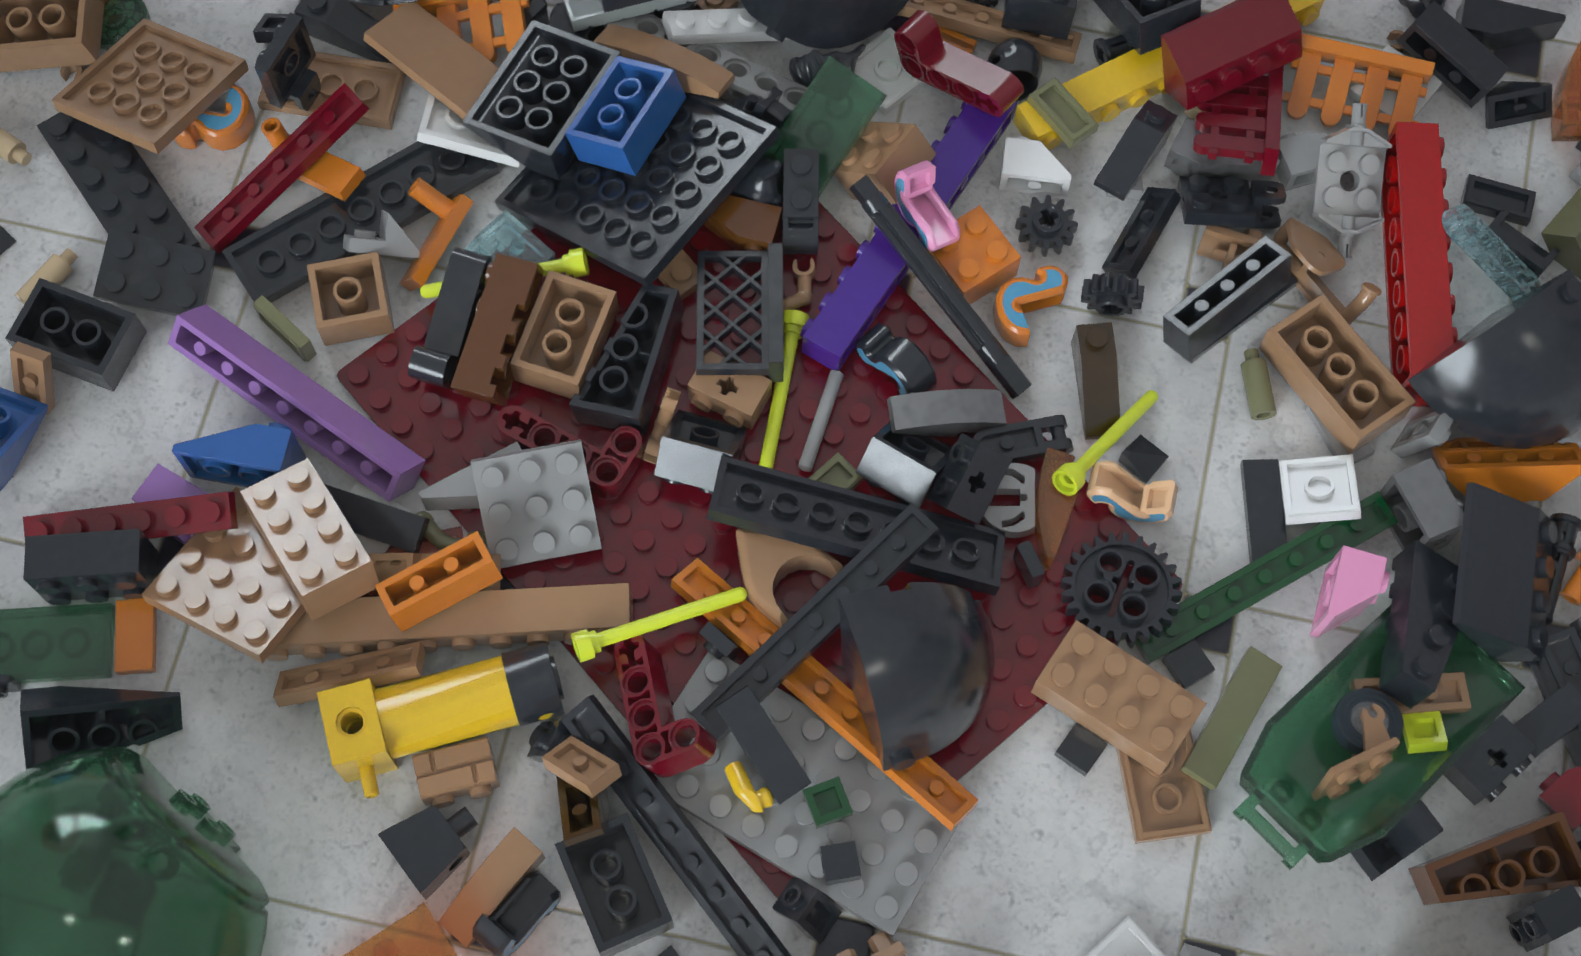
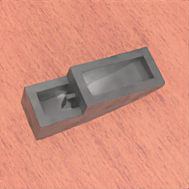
M936 390L892 396L887 399L892 433L954 438L961 432L978 433L983 429L1007 423L1001 390Z

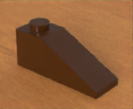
M728 195L703 225L736 251H768V243H777L782 225V207Z

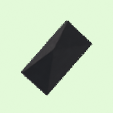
M1501 81L1485 95L1487 129L1552 117L1551 83Z

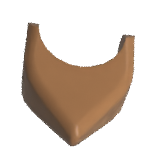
M742 528L736 530L743 588L747 591L746 600L779 628L788 621L776 604L773 595L775 587L781 579L785 578L789 573L798 570H816L832 579L844 568L827 551Z

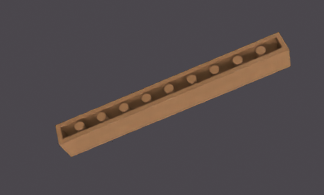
M629 583L478 591L403 632L400 631L389 616L380 596L359 597L314 621H311L307 612H305L267 659L283 661L287 660L289 655H303V657L309 659L324 658L326 653H340L342 656L350 657L363 654V651H377L421 641L426 653L436 652L437 647H452V649L457 651L473 650L475 645H489L495 649H506L512 647V643H527L530 646L545 641L547 645L550 644L549 641H564L566 644L573 645L571 633L587 629L588 632L595 630L596 633L633 622V593Z

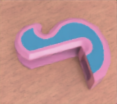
M926 160L898 171L894 187L897 203L904 219L909 225L917 229L920 242L927 251L934 252L957 242L960 238V227L958 221L933 187L936 166Z

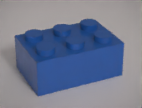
M616 56L565 132L578 160L636 176L686 99L675 70Z

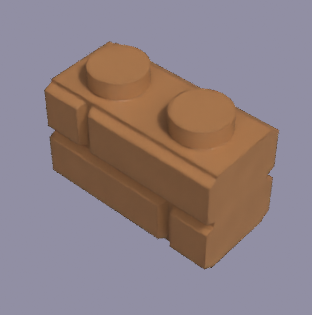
M487 736L412 755L420 797L425 806L432 804V806L436 805L438 809L449 807L455 804L454 798L470 795V799H480L491 795L493 788L500 787L492 746Z

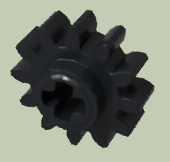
M1046 195L1044 203H1040L1036 197H1032L1030 208L1022 205L1019 212L1020 217L1016 219L1015 229L1020 231L1018 241L1026 242L1029 240L1028 252L1030 253L1036 247H1040L1043 257L1047 256L1049 248H1053L1054 252L1059 255L1062 252L1063 244L1071 246L1074 239L1073 234L1076 233L1078 223L1072 221L1075 210L1068 209L1064 211V199L1059 200L1056 205L1052 204L1050 195Z
M1106 272L1101 275L1094 273L1092 280L1084 279L1081 302L1087 303L1088 310L1096 309L1101 315L1120 316L1125 313L1131 315L1133 309L1142 308L1145 287L1138 285L1139 279H1129L1125 273Z

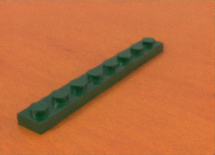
M1379 491L1360 501L1361 519L1322 522L1179 603L1180 608L1177 616H1172L1173 622L1170 628L1162 626L1163 632L1160 638L1150 633L1147 645H1144L1139 638H1135V645L1147 665L1332 561L1343 545L1355 548L1394 526L1398 521Z

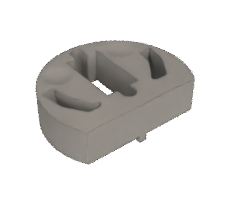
M1011 463L1005 473L1007 475H1004L995 495H1020V500L1025 501H1020V506H988L982 520L987 527L1005 532V537L1020 538L1035 532V469L1025 464ZM1022 517L1024 518V520L1020 521L1019 523H1017V524L1014 525V526L1002 527V526L1011 525V524L1015 523L1016 521H1018V520H1019L1020 518H1022Z

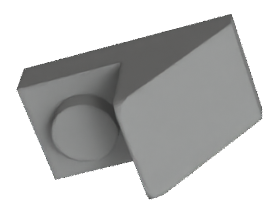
M384 210L381 212L379 237H375L376 231L354 229V235L344 234L343 248L348 252L366 254L378 252L379 255L419 258L420 251L393 217Z

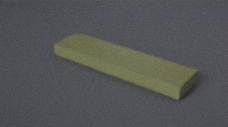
M1252 646L1245 651L1180 769L1182 772L1212 791L1217 788L1283 667L1282 665Z

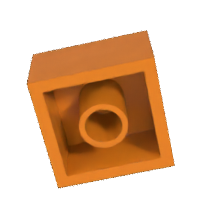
M981 205L956 219L960 227V238L957 242L934 252L928 251L969 304L974 303L1017 276L1021 256Z

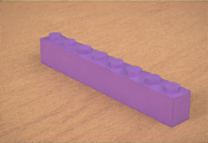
M206 304L177 315L168 344L273 420L288 426L294 435L386 501L390 502L415 487L426 461Z

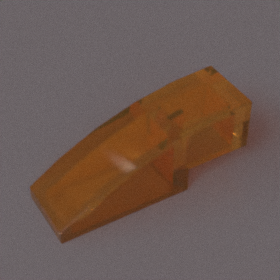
M1581 41L1564 66L1556 85L1552 101V141H1579L1581 139Z
M1050 447L1047 448L1035 494L1036 542L1041 563L1044 569L1047 570L1051 569L1078 493L1072 496L1064 495L1055 488L1052 482L1054 472L1064 463L1074 462L1075 456Z

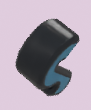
M877 324L856 342V352L863 362L893 378L897 382V389L900 395L932 391L936 387L937 376L927 356L910 339L901 336L896 338L889 326Z
M530 872L520 881L491 916L482 913L473 926L472 937L493 956H510L528 939L539 922L545 916L550 915L561 900V891L540 872Z

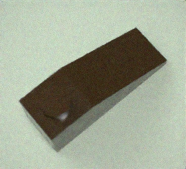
M1112 322L1076 325L1071 340L1085 440L1099 439L1120 418L1117 353Z
M556 775L563 841L566 847L604 834L610 815L607 788L591 798Z

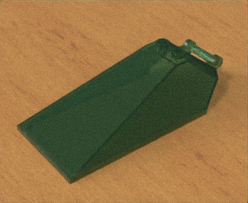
M1390 605L1266 722L1240 774L1239 785L1250 796L1232 813L1240 821L1244 819L1283 858L1281 862L1289 870L1307 853L1317 863L1332 862L1384 837L1526 687L1495 658L1459 630L1443 673L1464 672L1472 708L1465 713L1441 714L1448 739L1447 751L1408 754L1402 732L1399 739L1400 744L1391 754L1393 760L1380 768L1382 771L1380 776L1366 784H1362L1360 780L1350 784V789L1335 799L1330 800L1328 796L1314 801L1311 794L1328 770L1352 758V753L1343 748L1334 736L1331 724L1332 714L1340 699L1351 692L1350 683L1354 679L1380 678L1383 646L1387 644L1388 630L1385 629L1386 617L1391 612ZM1354 714L1353 723H1356V725L1360 729L1359 732L1361 733V720H1356V715ZM1258 804L1298 843L1295 848L1255 809Z

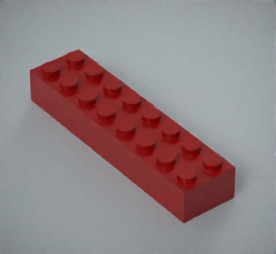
M1396 122L1387 139L1392 144V148H1388L1385 154L1381 191L1382 218H1384L1382 230L1390 371L1416 401L1412 407H1430L1407 380L1458 340L1457 328L1452 327V315L1454 314L1456 304L1455 296L1450 294L1453 264L1448 262L1447 254L1451 245V233L1449 230H1446L1445 225L1449 212V202L1447 199H1444L1443 195L1447 172L1441 166L1445 142L1443 137H1439V123Z

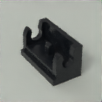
M1503 209L1486 228L1476 245L1533 286L1561 250L1554 247L1548 253L1505 222V218L1509 213Z

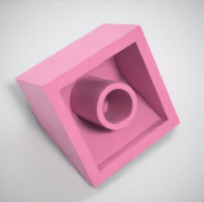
M1343 545L1325 568L1310 636L1319 637L1359 616L1369 604L1374 605L1378 594H1384L1389 583L1390 572L1385 571L1388 558Z

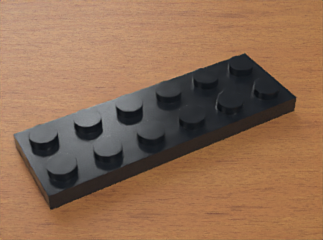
M62 112L36 125L107 233H109L111 228L202 248L131 142Z

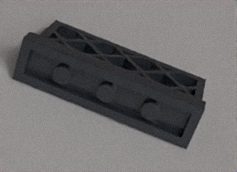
M768 243V251H698L696 375H769V379L772 382H783L782 243ZM705 263H721L726 269L714 277L705 270ZM745 263H761V269L752 277L743 272L740 267ZM732 274L744 282L733 292L722 284ZM716 288L726 298L714 307L705 299V296ZM750 288L761 296V299L751 307L739 298ZM732 303L744 311L733 322L722 313ZM704 309L708 311L706 315H704ZM750 317L761 325V328L752 336H749L740 328ZM714 318L726 326L715 337L704 328ZM732 332L744 341L733 352L721 343ZM761 338H762V346L757 342V341H759ZM714 347L726 356L720 363H704V356ZM751 347L762 356V363H745L739 357Z

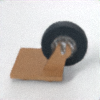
M1361 688L1347 693L1337 703L1332 714V730L1340 745L1352 753V758L1328 770L1311 794L1314 801L1328 796L1330 800L1335 799L1346 793L1350 789L1349 785L1358 780L1362 784H1366L1382 774L1380 768L1393 760L1391 754L1400 744L1399 739L1403 731V717L1399 707L1389 696L1375 689Z

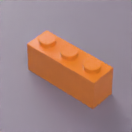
M478 531L383 580L376 584L375 587L389 616L400 631L403 632L503 579L484 541Z

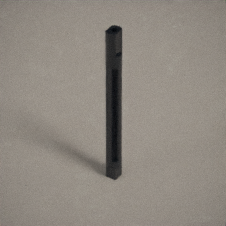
M867 174L853 184L849 190L860 202L864 211L1012 399L1018 397L1032 385L1029 379Z

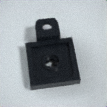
M291 12L285 21L276 27L272 41L266 50L259 53L254 68L270 104L282 109L287 100L292 99L300 109L308 111L321 91V83L317 72L308 69L316 56V52L303 18Z
M1203 175L1179 176L1178 193L1181 197L1180 204L1184 224L1265 229L1279 228L1282 220L1279 208L1271 205H1280L1286 202L1287 196L1282 183L1252 180L1249 187L1248 180H1242L1238 177H1226L1223 179L1207 178Z

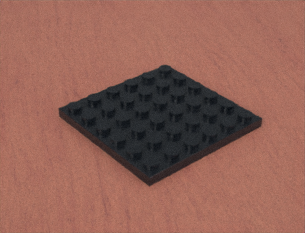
M684 92L686 99L636 176L579 161L577 156H575L560 180L525 167L499 195L495 203L499 210L574 249L583 247L587 256L649 288L780 135L776 126L712 97Z

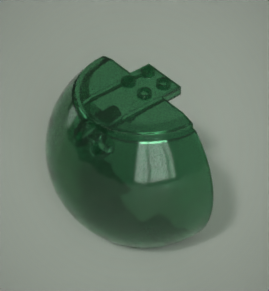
M118 746L115 748L88 749L63 754L43 761L17 774L0 786V956H261L268 911L264 907L270 901L260 879L236 854L241 848L233 840L236 836L235 832L224 821L219 819L216 822L210 816L208 811L211 807L201 796L196 793L189 795L182 789L177 791L146 757L132 749Z

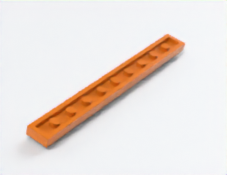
M696 558L671 581V588L688 603L733 589L699 558ZM746 599L742 602L703 614L704 617L749 656L779 629ZM811 655L781 683L950 831L976 807L979 800L928 756L916 760L915 764L907 769L897 771L892 768L883 771L853 691Z

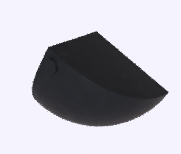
M909 0L740 1L753 18L767 27L765 33L780 42L788 38L808 47L834 49L853 45L875 34L885 27Z
M1571 269L1565 271L1489 315L1407 381L1419 396L1439 415L1446 413L1450 418L1459 423L1458 429L1487 443L1506 448L1529 449L1534 446L1551 445L1581 430V282Z
M909 582L903 590L890 592L888 585L878 586L839 597L842 665L883 771L892 768L897 771L907 769L914 765L916 760L932 755L958 739L980 714L990 693L994 677V642L981 602L978 599L975 601L971 593L963 588L935 582Z

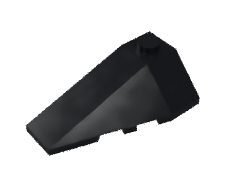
M73 686L21 689L20 717L27 778L69 774L79 770L82 764L101 758L103 761L113 757L114 752L134 744L141 746L183 729L180 692Z

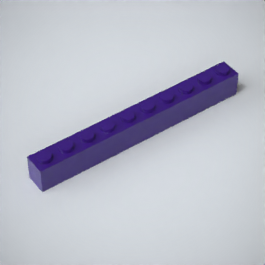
M1015 101L1001 117L992 116L962 102V111L959 116L953 115L946 124L943 132L945 136L941 141L936 139L932 143L931 147L936 153L935 157L931 160V163L936 166L933 187L949 210H951L1013 120L1018 101ZM892 204V206L895 208L898 214L902 217L905 223L909 226V228L913 231L916 237L920 240V236L917 229L909 225V223L904 219L898 204ZM876 225L873 230L875 235L871 241H863L856 253L855 258L857 260L852 268L847 265L843 269L837 281L839 286L835 292H828L824 296L819 306L821 312L815 320L809 318L800 333V337L803 338L801 352L831 370L839 371L854 350L856 342L866 333L910 269Z

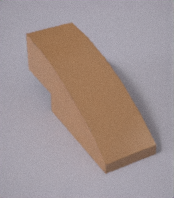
M514 827L469 879L443 914L439 923L468 949L475 941L472 937V930L482 913L489 916L494 913L520 881L530 872H534L546 857L543 852Z

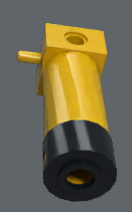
M546 641L504 652L497 657L377 689L369 678L317 692L332 766L346 783L361 779L364 797L367 799L375 798L380 794L376 775L398 769L396 758L509 727L524 726L565 714L562 699H565L559 673L554 656H550Z

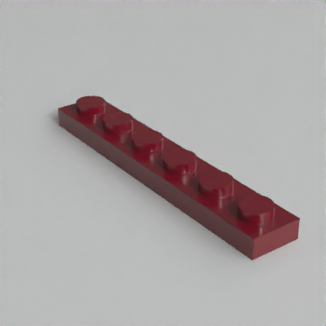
M344 83L194 228L209 246L220 254L222 250L345 134L369 108Z
M229 491L23 517L24 537L140 529L148 539L238 529L235 492Z

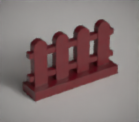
M1284 66L1269 72L1268 76H1260L1197 106L1200 110L1207 112H1200L1196 115L1195 129L1203 133L1197 134L1194 137L1193 150L1198 154L1208 155L1207 159L1213 160L1220 156L1244 159V163L1250 164L1253 163V160L1261 161L1260 175L1274 176L1280 150Z

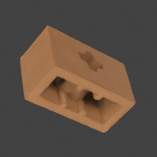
M710 351L704 356V363H720L724 357ZM695 371L687 385L688 397L691 403L702 411L709 412L712 410L723 415L724 420L736 427H742L743 425L753 429L772 395V380L762 375H696Z

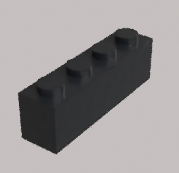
M1264 236L1163 316V342L1188 362L1191 361L1290 282L1291 254L1267 236Z

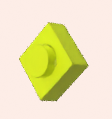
M1440 711L1402 715V732L1408 754L1447 751L1448 739Z

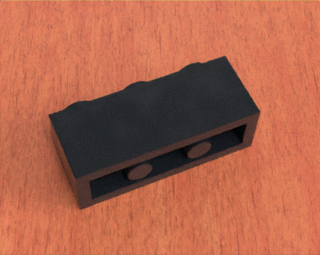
M1435 1L1396 40L1413 57L1435 62L1433 74L1470 108L1477 104L1509 70L1506 64Z

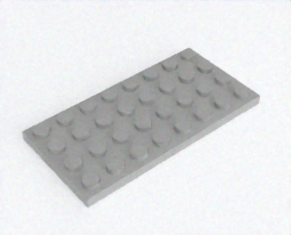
M708 651L672 706L675 721L690 718L701 725L691 712L740 665L725 656L719 660ZM776 688L767 696L760 705L812 782L804 789L839 776L853 810L852 816L816 829L802 790L780 805L771 793L774 800L772 807L764 808L763 812L760 813L751 811L735 795L725 774V767L732 762L740 761L755 791L762 787H767V785L732 732L719 743L716 741L715 753L707 762L671 777L662 778L655 775L679 808L790 876L819 889L828 899L880 931H884L892 938L958 827L957 825L950 831L807 705L779 688ZM855 841L861 879L825 885L820 846Z

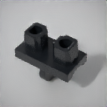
M776 86L771 89L766 99L758 101L756 95L750 94L748 97L738 98L733 106L742 112L776 126L778 130L787 123L792 113L789 108L779 102L783 91ZM780 133L778 139L766 151L767 153H769L779 143L780 138L782 136Z

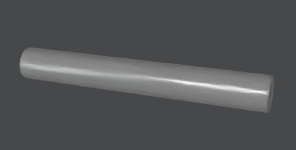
M831 370L798 464V468L803 471H812L844 374L840 371Z

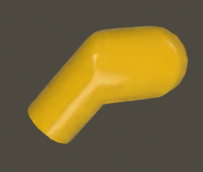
M740 761L732 762L725 767V774L735 795L751 811L760 813L763 812L764 808L772 807L774 800L769 789L762 787L755 791Z

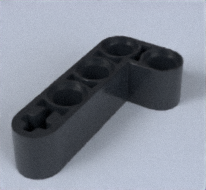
M458 247L453 249L424 347L418 345L412 352L408 366L409 377L420 382L454 390L450 386L476 314L478 300L482 296L487 283L485 282V275L489 263L492 262L491 256Z

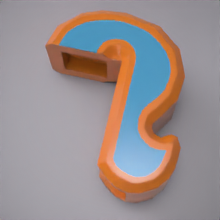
M233 84L228 93L225 112L205 110L174 139L175 142L182 148L192 150L197 148V140L202 139L211 148L224 151L236 149L247 141L254 128L255 114L243 88Z
M1044 266L1036 270L1034 280L1024 277L1012 278L1000 286L993 306L994 325L999 335L1005 341L1016 347H1027L1030 330L1024 314L1061 304L1068 285L1066 273L1056 266Z

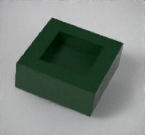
M839 776L802 790L816 829L853 815V810Z

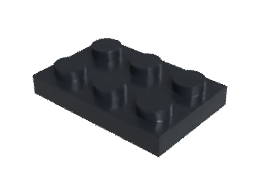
M110 228L93 296L99 300L177 316L206 304L217 253L213 250Z

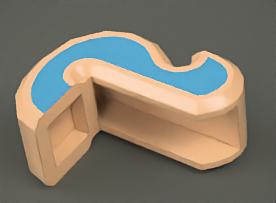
M1099 461L1092 466L1086 495L1095 504H1108L1109 510L1115 516L1123 518V520L1136 523H1161L1169 520L1174 514L1178 486L1173 480L1153 481L1151 484H1145L1116 462Z

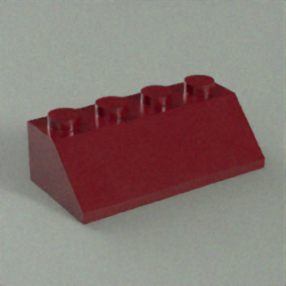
M1237 0L1161 35L1165 92L1188 111L1301 58L1302 28L1289 1Z

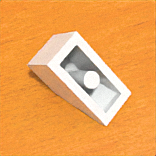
M1023 136L1006 137L1002 153L999 190L1067 198L1072 175L1041 141L1031 140Z

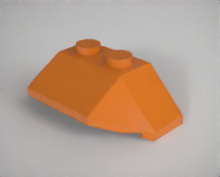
M1475 437L1454 438L1439 447H1433L1432 451L1438 467L1445 472L1448 481L1465 497L1467 483H1477L1522 502L1545 501L1581 475V449L1577 443L1565 442L1564 444L1556 442L1551 445L1534 446L1529 449H1515L1493 445Z

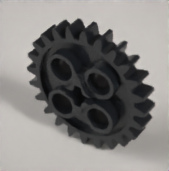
M1110 532L1106 543H1103L1098 536H1095L1093 548L1083 542L1080 548L1081 555L1072 552L1070 557L1071 564H1065L1063 575L1066 577L1061 578L1060 588L1065 591L1062 592L1060 600L1063 603H1069L1065 610L1066 616L1077 615L1074 623L1077 620L1105 639L1107 637L1112 638V643L1116 646H1119L1120 640H1126L1128 647L1132 649L1135 638H1139L1144 645H1147L1150 633L1160 638L1163 632L1162 626L1166 628L1171 627L1173 622L1172 616H1177L1180 608L1177 603L1181 601L1183 592L1176 590L1180 588L1182 579L1180 577H1172L1176 572V564L1165 565L1168 558L1167 552L1159 555L1155 554L1157 546L1155 542L1146 548L1142 546L1143 536H1139L1135 543H1132L1127 532L1124 533L1122 541H1116L1114 534ZM1132 563L1134 568L1130 573L1114 617H1109L1108 612L1113 604L1115 593L1120 586L1126 566ZM1102 565H1113L1117 568V571H1106L1102 568ZM1146 577L1153 583L1145 585L1140 583L1137 578ZM1098 595L1104 598L1105 602L1095 603L1089 597ZM1133 608L1138 610L1141 615L1130 616L1124 610Z

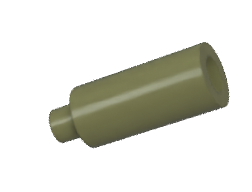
M1247 349L1244 351L1245 361L1240 366L1250 417L1252 420H1266L1277 414L1267 363L1265 359L1259 358L1258 349Z

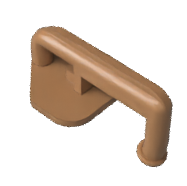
M1289 218L1274 235L1273 242L1291 254L1290 274L1298 281L1296 287L1309 302L1323 294L1349 325L1371 305L1376 296L1381 295L1382 291L1379 287L1364 282L1361 285L1362 290L1344 307L1318 277V275L1325 276L1339 272L1346 265L1343 256L1328 238L1294 218Z

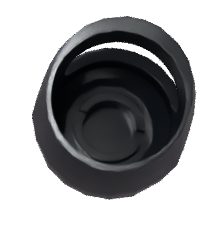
M1010 38L999 43L991 51L987 62L1009 71L1020 80L1024 87V93L1016 101L1024 100L1038 87L1042 73L1041 55L1034 45L1020 38Z

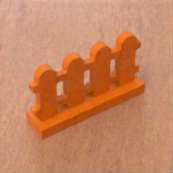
M529 0L415 1L462 39L461 23L470 21L473 43H469V45L492 63L497 59V48L506 47L510 53L526 30L524 8L530 7ZM403 4L393 5V11ZM502 13L505 35L495 37L492 16Z
M1302 33V57L1291 63L1290 68L1297 71L1291 92L1284 91L1282 101L1288 103L1286 111L1291 119L1300 120L1306 115L1308 107L1321 110V123L1325 127L1331 128L1338 125L1342 115L1352 117L1353 106L1345 105L1350 82L1362 84L1364 86L1359 103L1368 104L1365 121L1366 129L1373 131L1375 123L1389 125L1387 130V136L1389 137L1396 122L1419 123V121L1413 120L1418 97H1426L1428 88L1421 87V85H1427L1430 81L1435 62ZM1320 61L1331 63L1334 65L1333 67L1320 64ZM1354 69L1367 71V74H1362L1353 71ZM1317 74L1330 77L1324 100L1311 97ZM1388 76H1390V77H1394V78H1399V79H1401V81L1398 82V81H1394V80H1389V79H1387V78H1388ZM1384 89L1397 92L1392 115L1379 112Z

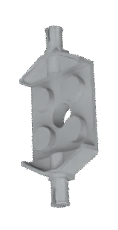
M1352 103L1351 124H1346V128L1320 139L1312 217L1334 231V236H1339L1338 251L1345 258H1352V243L1355 234H1359L1384 222V218H1379L1386 148H1392V144L1372 130L1366 129L1365 121L1368 104ZM1349 171L1354 177V183L1346 191L1340 185V178L1344 172Z

